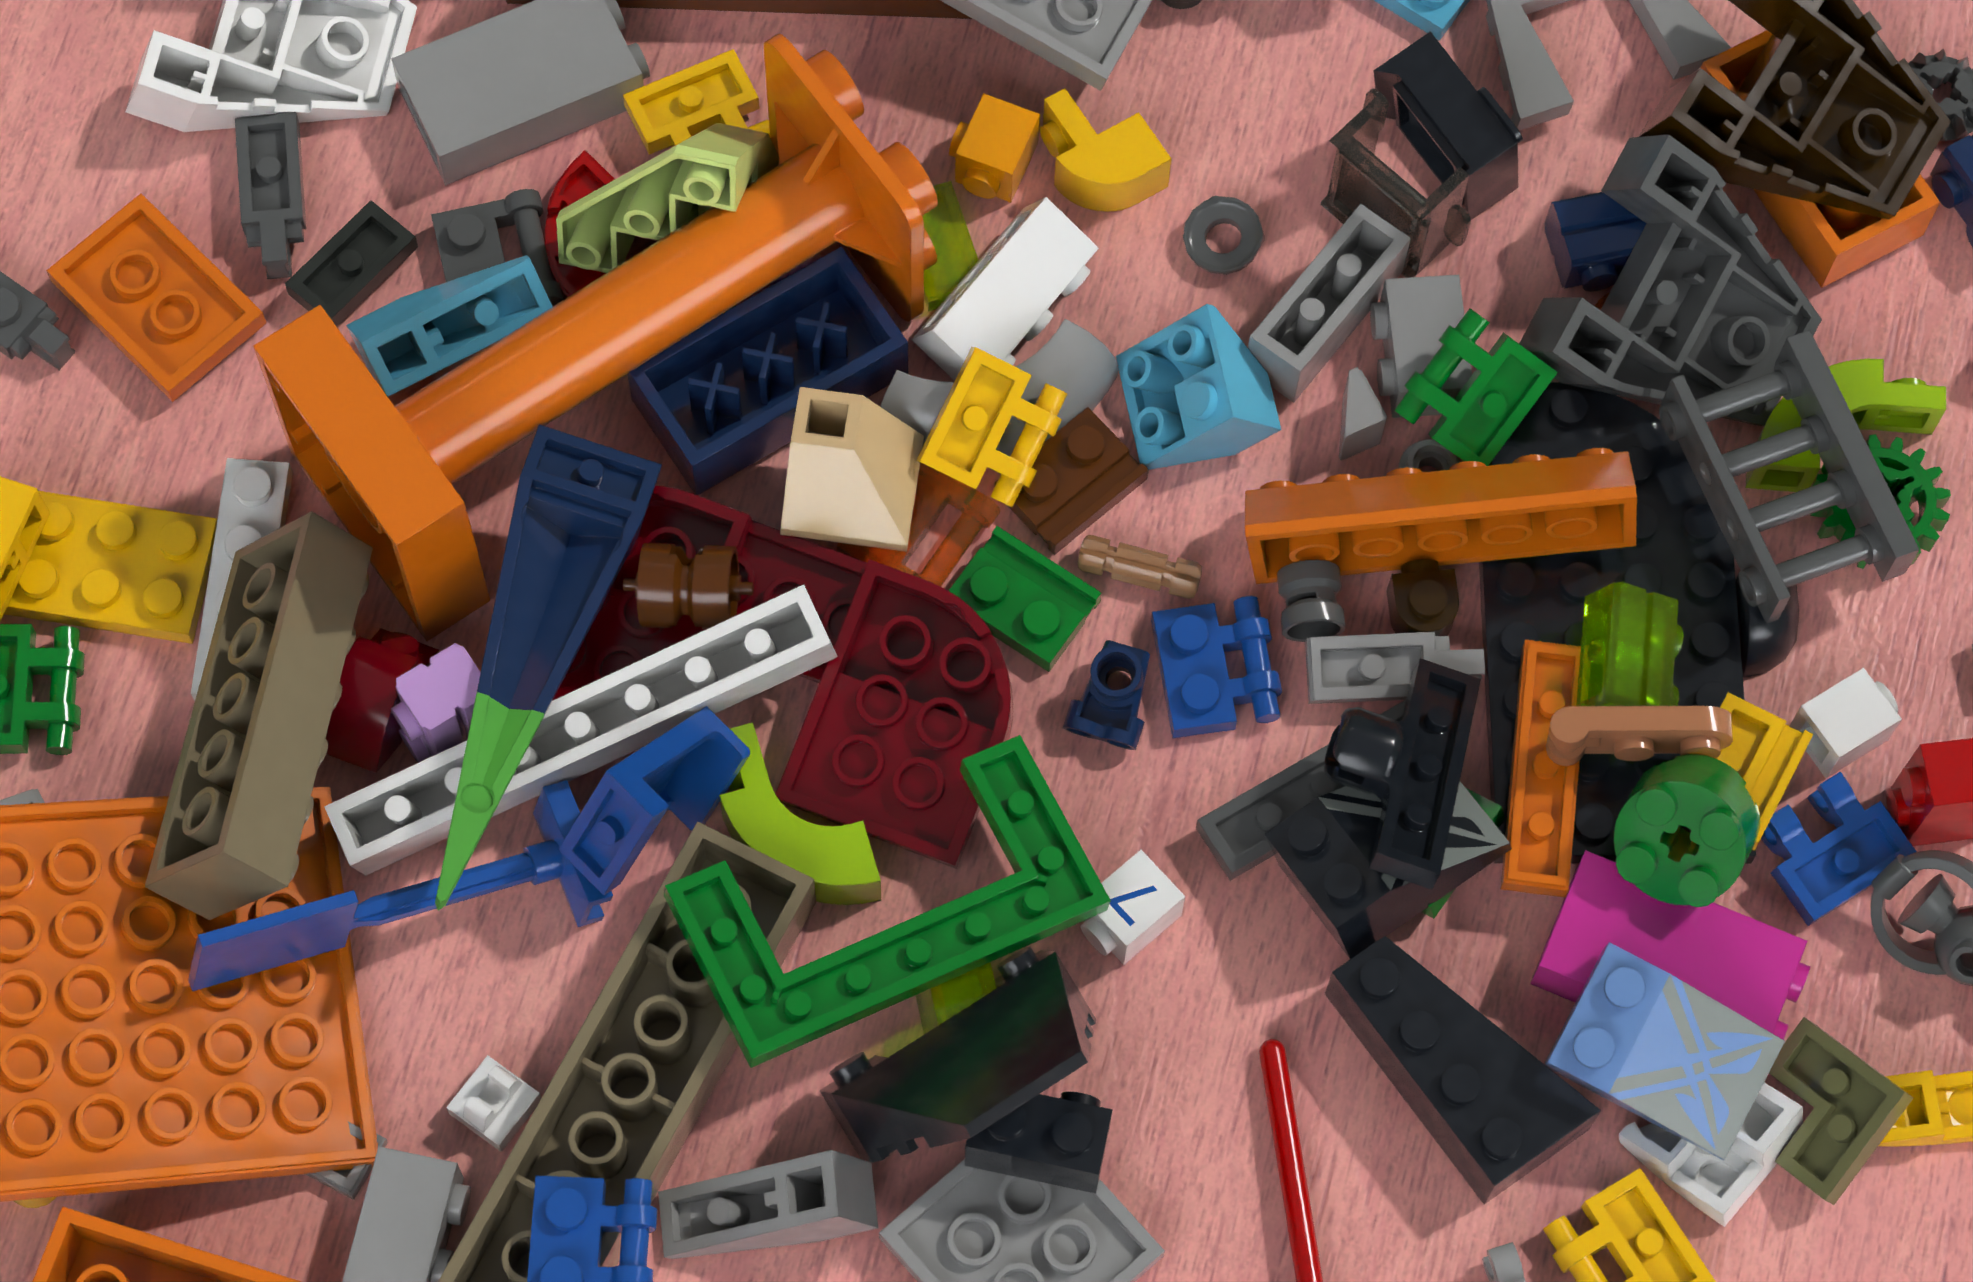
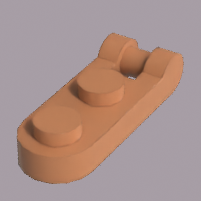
M1568 706L1557 710L1551 718L1546 751L1553 762L1562 766L1574 765L1581 760L1584 754H1614L1617 759L1623 761H1642L1653 757L1656 753L1700 754L1717 758L1720 755V750L1730 746L1733 742L1732 717L1729 711L1715 706Z

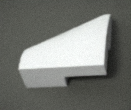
M1764 1082L1725 1160L1704 1151L1653 1123L1638 1128L1635 1122L1626 1125L1619 1133V1142L1666 1185L1704 1214L1725 1227L1777 1165L1775 1160L1803 1124V1106Z

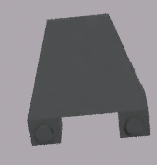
M1670 135L1632 137L1628 139L1601 191L1647 224L1601 310H1599L1582 297L1543 298L1519 344L1558 372L1554 379L1562 384L1661 405L1671 379L1680 375L1684 376L1696 400L1774 372L1775 362L1786 339L1808 330L1814 336L1822 319L1780 259H1772L1755 235L1758 228L1747 213H1739L1722 189L1726 183L1713 166ZM1782 396L1721 418L1765 426Z

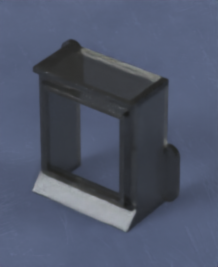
M1372 88L1366 93L1363 109L1329 140L1337 147L1328 194L1321 201V205L1344 224L1357 207L1362 204L1409 236L1411 240L1401 274L1406 278L1417 276L1450 243L1461 246L1466 241L1471 217L1461 207L1469 174L1459 167L1426 199L1375 156L1379 132L1384 128L1389 104L1386 97L1380 91Z

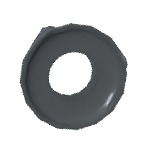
M1212 196L1192 210L1185 222L1183 240L1187 254L1197 266L1210 273L1227 275L1242 270L1254 260L1265 240V235L1258 215L1248 204L1233 197ZM1225 223L1235 226L1240 231L1241 241L1236 249L1222 254L1214 252L1208 247L1206 237L1214 226Z

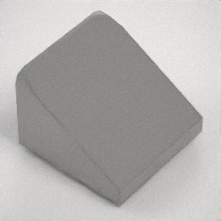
M1358 367L1349 370L1343 394L1339 445L1340 460L1347 459L1379 445L1387 415L1364 373Z

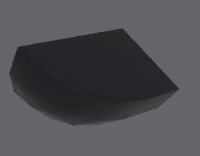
M1738 573L1736 577L1743 678L1767 673L1787 658L1796 643L1799 624L1797 584L1787 588L1791 597L1779 619L1766 624L1759 607H1752L1745 599L1740 587Z

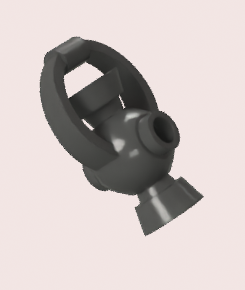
M1941 850L1919 851L1906 856L1898 855L1871 882L1874 888L1870 903L1871 921L1879 942L1894 959L1906 967L1927 974H1946L1960 984L1973 986V905L1957 908L1953 903L1955 893L1942 874L1932 878L1913 897L1898 919L1899 924L1920 934L1927 930L1935 933V951L1919 948L1903 939L1892 927L1885 908V899L1891 900L1921 869H1937L1951 873L1962 879L1973 889V862L1958 854Z

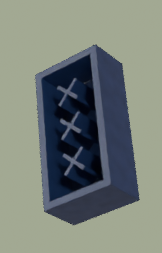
M839 247L719 315L629 372L628 380L631 399L694 494L699 495L791 442L800 387L857 394L867 398L890 385L897 370L908 374V341L844 249Z

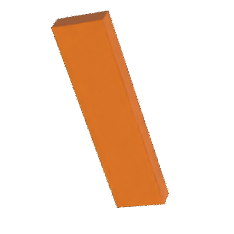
M1526 639L1522 646L1505 837L1510 842L1512 849L1503 855L1501 890L1566 898L1569 891L1580 761L1569 766L1556 764L1547 755L1546 743L1551 718L1557 710L1568 706H1584L1589 647Z

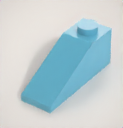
M525 255L401 297L346 326L367 369L387 397L501 340L553 306L530 257Z

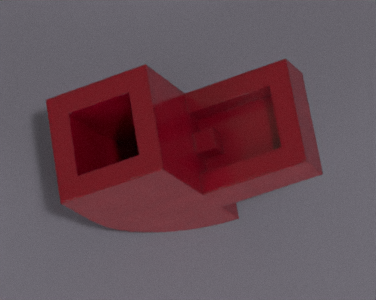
M382 628L379 629L371 640L359 636L345 658L339 682L342 686V693L339 702L332 711L325 738L328 742L326 754L377 773L402 743V737L398 731L401 727L391 711L392 707L400 703L395 688L397 685L396 678L421 663L427 667L430 666V658L438 654L439 649L417 642L415 638L408 634L390 632Z

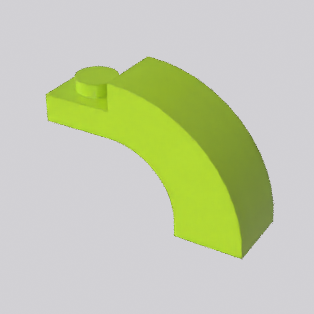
M1884 359L1850 360L1828 366L1860 430L1932 435L1946 411L1945 386L1927 385L1923 380L1916 378H1901L1892 382H1884ZM1782 397L1769 416L1758 441L1800 426L1802 419L1792 399L1786 400ZM1808 450L1749 471L1746 474L1745 488L1798 492L1809 488L1820 470L1819 453L1813 454Z
M753 722L730 728L750 749V756L729 787V790L732 792L719 795L722 816L731 838L813 878L815 881L816 902L854 905L880 901L881 879L864 822L859 821L842 826H823L807 822L794 815L780 802L771 786Z

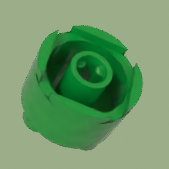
M1700 754L1676 756L1674 760L1655 765L1647 770L1637 782L1616 820L1614 847L1619 874L1623 879L1633 883L1647 895L1665 903L1691 905L1694 907H1704L1713 903L1717 897L1725 893L1735 883L1759 834L1760 813L1757 803L1754 805L1749 792L1745 788L1746 782L1726 763ZM1682 826L1691 829V833L1685 831Z

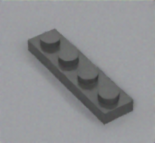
M1406 700L1380 715L1395 719L1396 721H1402ZM1328 745L1197 820V831L1230 881L1274 856L1264 835L1266 832L1317 797L1345 787L1342 784L1331 781L1325 774V756Z

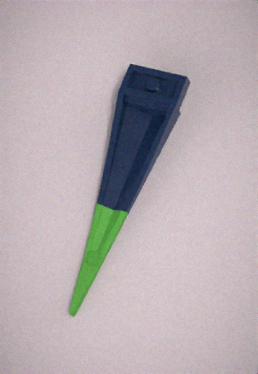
M539 424L522 469L516 492L435 900L438 911L446 906L639 536L662 464Z

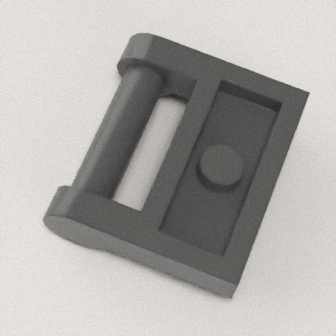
M522 189L510 193L502 200L431 214L446 282L504 263L505 259L498 229L516 225L522 255L530 257L552 306L565 300L559 282L554 281L539 220L544 211L539 192L534 189Z

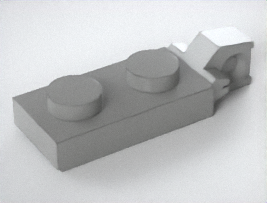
M1435 632L1310 637L1305 640L1308 704L1406 700L1412 673L1420 658L1482 679V675H1485L1484 649L1450 650L1449 636H1435Z

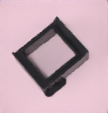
M1431 31L1373 70L1378 117L1396 120L1398 128L1460 207L1464 204L1465 218L1468 221L1518 188V143L1523 140L1521 133L1485 87L1478 91L1474 88Z

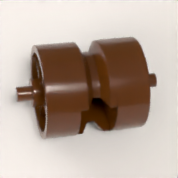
M644 543L640 552L636 578H624L623 590L635 591L638 619L641 627L672 628L677 625L683 615H689L695 627L709 629L737 616L738 601H740L741 595H753L754 583L742 582L736 546L705 545L700 548L694 558H688L681 546H675V544Z

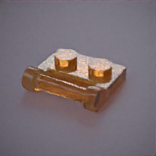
M920 463L907 552L838 543L837 552L864 562H868L870 559L942 586L982 527L990 528L1001 511L991 498L980 491ZM949 503L959 509L962 514L922 572L918 574L905 565Z

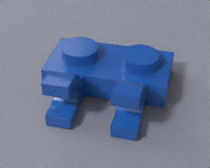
M1841 772L1821 783L1817 790L1807 797L1817 813L1825 821L1834 824L1837 829L1813 843L1788 804L1773 814L1761 837L1765 845L1774 854L1784 859V862L1778 865L1771 874L1807 926H1810L1871 887L1872 880L1898 855L1906 856L1917 852L1881 801L1864 810Z

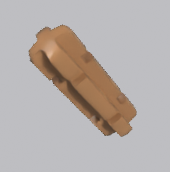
M1087 535L1081 544L1078 555V568L1081 571L1102 576L1103 571L1111 572V579L1160 591L1161 586L1170 588L1169 594L1187 599L1193 598L1198 590L1202 575V566L1198 562L1179 557L1176 563L1167 561L1169 556L1167 554L1121 542L1118 548L1109 546L1110 539L1094 535Z

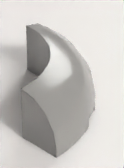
M1064 319L1057 332L1036 354L1015 366L1032 375L1021 396L1022 399L1035 405L1045 383L1068 394L1057 417L1062 419L1057 431L1087 407L1093 411L1109 391L1119 371L1116 358L1109 349L1087 330L1067 319ZM897 370L880 407L924 436V445L954 382L928 380ZM1011 417L996 450L1010 456L1025 423ZM920 463V467L930 468Z

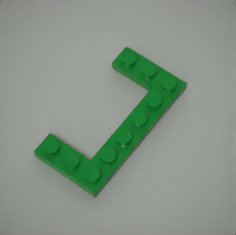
M1020 735L962 759L959 769L1015 874L790 972L783 973L726 860L665 885L664 898L750 1068L1108 910L1111 902L1108 894Z

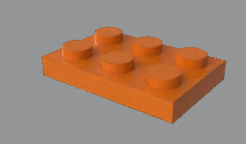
M141 193L46 270L51 282L172 402L267 323L263 312Z

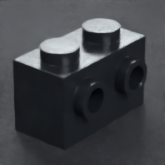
M1062 1092L1060 1098L1038 1094L972 1138H968L965 1145V1166L1096 1194L1113 1109L1100 1107L1101 1101L1084 1093Z

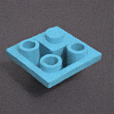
M1206 304L1116 356L1140 464L1143 463L1149 470L1236 455L1281 430L1268 373L1215 306Z

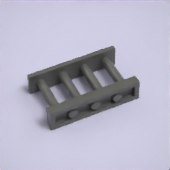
M1810 330L1786 339L1775 362L1774 372L1695 400L1683 375L1671 379L1659 408L1661 424L1670 440H1678L1741 570L1739 572V583L1742 593L1752 607H1759L1766 624L1779 619L1791 597L1787 588L1863 560L1869 565L1874 564L1882 582L1906 573L1920 549ZM1783 396L1786 400L1792 399L1802 419L1799 427L1721 454L1707 422ZM1808 450L1813 454L1819 453L1828 472L1826 482L1748 509L1733 477ZM1837 505L1840 509L1846 508L1856 528L1854 537L1775 565L1760 532Z

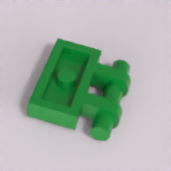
M1469 308L1457 326L1454 328L1449 325L1438 339L1442 346L1420 374L1415 371L1404 385L1408 392L1394 411L1410 423L1415 424L1428 405L1441 413L1442 416L1428 435L1461 460L1479 461L1488 466L1558 372L1504 332L1489 353L1478 346L1475 342L1490 322ZM1462 359L1474 366L1476 370L1457 396L1453 398L1441 388Z
M0 624V754L28 753L30 729L47 730L46 752L54 755H68L72 753L73 732L80 729L81 708L75 705L77 678L84 675L85 654L79 651L80 630L71 626L56 627L54 629L53 648H35L36 632L32 624ZM33 675L51 676L49 702H32Z

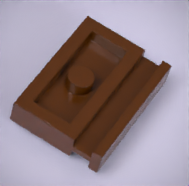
M1087 407L1058 430L1054 437L1051 436L1044 442L1032 466L1037 472L1030 487L1023 486L1013 507L1009 508L1035 535L1038 534L1048 544V549L1055 555L1145 482L1148 478L1149 469L1143 463L1139 464L1129 454L1130 450Z

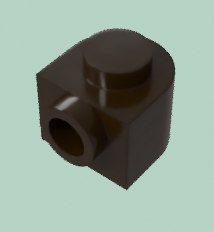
M1431 559L1414 560L1401 566V573L1391 574L1386 591L1392 629L1395 633L1435 632V636H1448L1459 608L1455 569L1439 570L1438 562Z

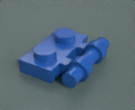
M1245 596L1233 602L1237 622L1232 625L1219 626L1215 603L1152 612L1151 624L1172 739L1235 730L1237 718L1234 705L1252 703L1257 723H1270L1280 719L1277 697L1281 695L1282 687L1279 673L1271 669L1267 644L1272 640L1268 619L1261 617L1257 597ZM1242 650L1247 675L1242 678L1229 679L1224 652Z
M535 1176L527 1282H653V1270L647 1267L649 1233L656 1231L658 1209L651 1206L653 1182L642 1178L626 1179L624 1204L605 1206L606 1183L604 1178ZM603 1232L621 1233L619 1266L600 1267Z

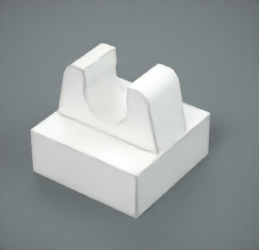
M487 1055L446 1108L452 1117L502 1152L536 1109L542 1097L537 1090Z

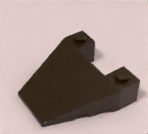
M1728 0L1772 33V36L1739 90L1734 94L1703 69L1699 68L1667 90L1639 137L1670 135L1713 166L1725 183L1880 218L1891 219L1894 217L1951 121L1905 58L1898 62L1877 34L1882 27L1869 11L1863 15L1853 0Z

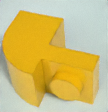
M1066 88L1044 99L1043 125L1040 126V134L1046 148L1056 158L1054 186L1069 201L1094 211H1118L1132 207L1168 187L1172 158L1139 112L1097 134Z

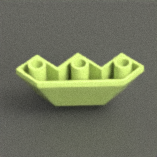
M716 123L563 208L556 218L559 263L608 273L624 263L635 236L660 240L712 207L736 212L747 185L779 166V155L769 134Z

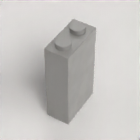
M534 0L391 58L399 91L445 186L627 111L624 106L623 94L644 86L643 79L650 77V71L637 43L627 45L620 31L625 29L626 26L616 0Z

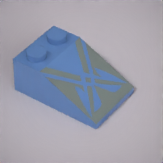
M1609 942L1603 948L1544 1065L1561 1076L1704 1151L1725 1160L1785 1041L1670 973Z

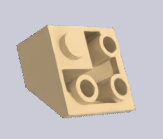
M800 387L790 442L780 535L907 552L920 462L916 460L923 447L924 436L863 395Z

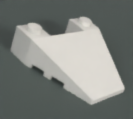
M223 0L209 49L155 30L153 31L141 58L125 112L182 132L235 128V118L291 112L297 113L299 123L386 116L390 110L397 84L391 58L405 53L417 6L409 0Z

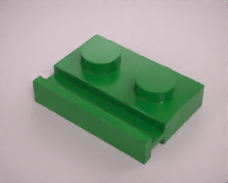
M998 526L993 530L992 536L985 546L978 550L949 589L951 593L962 599L983 619L995 638L1050 672L1083 627L1091 611L1096 609L1101 602L1100 591Z

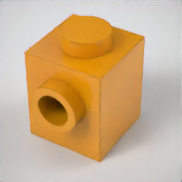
M983 93L970 123L968 124L963 121L959 123L950 144L949 156L955 158V182L962 184L966 190L978 197L985 199L997 197L1011 203L1038 145L1040 114Z

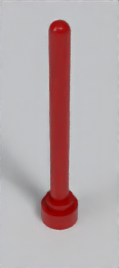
M1269 1039L1260 1046L1259 1056L1296 1282H1323L1286 1051L1280 1041Z

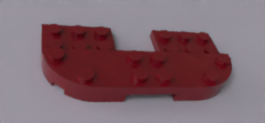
M655 486L639 536L553 700L706 630L702 629V627H695L689 615H683L677 625L672 628L640 626L635 591H624L623 580L624 578H636L640 552L644 543L675 544V546H681L688 558H694L700 548L705 545L736 546L742 582L754 583L753 595H741V599L738 601L737 615L804 585L838 656L798 675L817 682L819 685L775 793L780 802L839 825L863 821L868 836L957 869L980 811L978 803L959 770L962 759L1009 740L1013 722V695L1008 669L1001 650L983 619L958 596L930 581L870 559L868 562H864L799 537L780 535V530L752 520L749 514L676 488Z

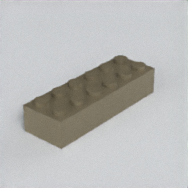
M312 511L235 552L147 876L146 888L208 920H212L288 887L299 866L297 850L303 826L313 809L314 800L311 794L318 767L327 753L328 742L325 738L332 711L341 697L342 686L339 682L346 655L355 641L356 631L353 626L359 602L369 585L367 570L373 547Z

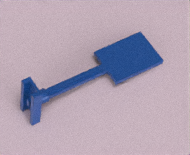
M567 780L544 786L534 808L533 815L544 842L524 847L522 854L464 870L446 906L530 881L533 885L559 878L578 927L603 920L604 913L600 904L611 901L613 897L612 891L603 895L558 850L580 815ZM440 877L370 897L358 904L355 891L352 890L199 934L188 978L192 992L343 948L346 945L349 932L354 928L379 926L437 909L435 900Z

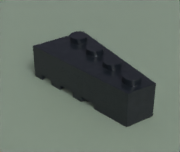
M1386 936L1332 972L1325 992L1326 997L1483 1204L1489 1202L1586 1133L1601 1110Z

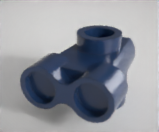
M1106 640L1102 650L1095 656L1091 664V676L1081 700H1071L1063 729L1083 737L1098 739L1120 748L1136 750L1145 723L1137 718L1150 654L1135 647ZM1116 671H1124L1131 676L1130 685L1121 690H1111L1107 685L1109 676Z

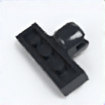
M1420 658L1412 673L1402 721H1396L1395 719L1360 707L1348 708L1341 715V723L1333 731L1327 748L1324 771L1333 782L1368 794H1375L1381 799L1382 811L1370 860V869L1431 890L1433 889L1441 873L1477 701L1480 678Z

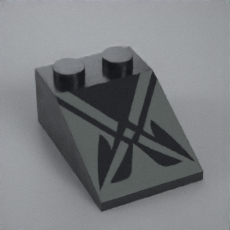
M1459 782L1441 873L1432 890L1369 868L1382 811L1381 799L1375 794H1368L1345 786L1317 797L1264 834L1280 868L1350 959L1382 937L1392 933L1428 908L1430 904L1438 901L1512 849L1510 842L1461 782Z

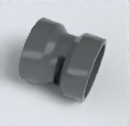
M1304 560L1291 563L1278 570V593L1286 600V608L1281 613L1282 635L1286 639L1305 642L1306 638L1339 636L1345 631L1344 609L1336 600V594L1342 586L1340 568L1337 564L1324 560Z

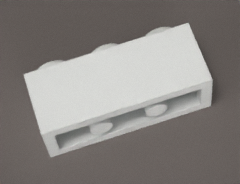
M1047 197L1036 201L1021 210L911 340L954 381L971 347H977L1014 365L1016 359L1010 353L1023 338L1027 341L1032 340L1048 325L1053 318V314L1048 308L1060 294L1064 297L1069 296L1085 281L1091 272L1085 264L1099 248Z

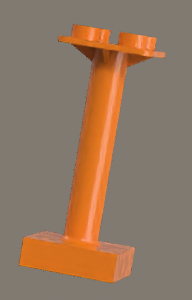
M776 34L764 42L770 138L779 155V166L747 185L736 212L714 207L708 209L397 405H393L321 305H318L253 345L290 452L348 533L373 547L370 558L371 565L426 642L491 601L465 502L452 484L536 432L539 424L546 426L835 242L843 244L901 318L910 322L923 314L924 271L937 263V255L933 243L924 228L922 216L938 205L935 189L920 162L906 146L900 142H895L878 153L853 122L864 114V105L852 78L832 53L822 50L805 61L792 43L782 34Z

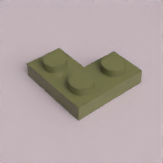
M1803 1017L1783 1044L1769 1074L1809 1103L1814 1109L1775 1162L1822 1199L1835 1205L1914 1097L1819 1026Z

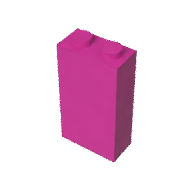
M1585 850L1569 885V891L1562 902L1530 984L1576 1003L1603 948L1610 942L1670 973L1784 1040L1788 1024L1778 1019L1785 1000L1788 999L1796 1002L1806 982L1810 966L1801 963L1800 960L1808 941L1714 902L1708 906L1694 907L1659 901L1641 891L1633 883L1623 879L1618 872L1616 862Z

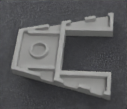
M1486 0L1488 6L1486 19L1490 35H1495L1501 59L1498 67L1504 91L1508 90L1513 108L1511 121L1518 130L1568 115L1572 108L1574 100L1527 17V14L1570 0ZM1629 0L1673 80L1692 74L1701 68L1702 62L1731 48L1688 0Z

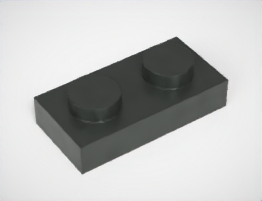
M370 200L285 283L288 295L308 311L321 305L336 327H338L418 248L416 236Z

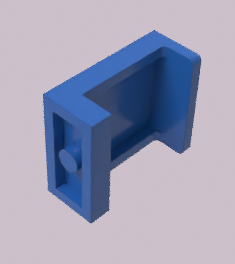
M707 706L608 769L558 850L603 895L607 894L621 884L667 810L672 811L691 831L697 821L704 825L706 824L720 802L719 795L726 793L750 756V749Z

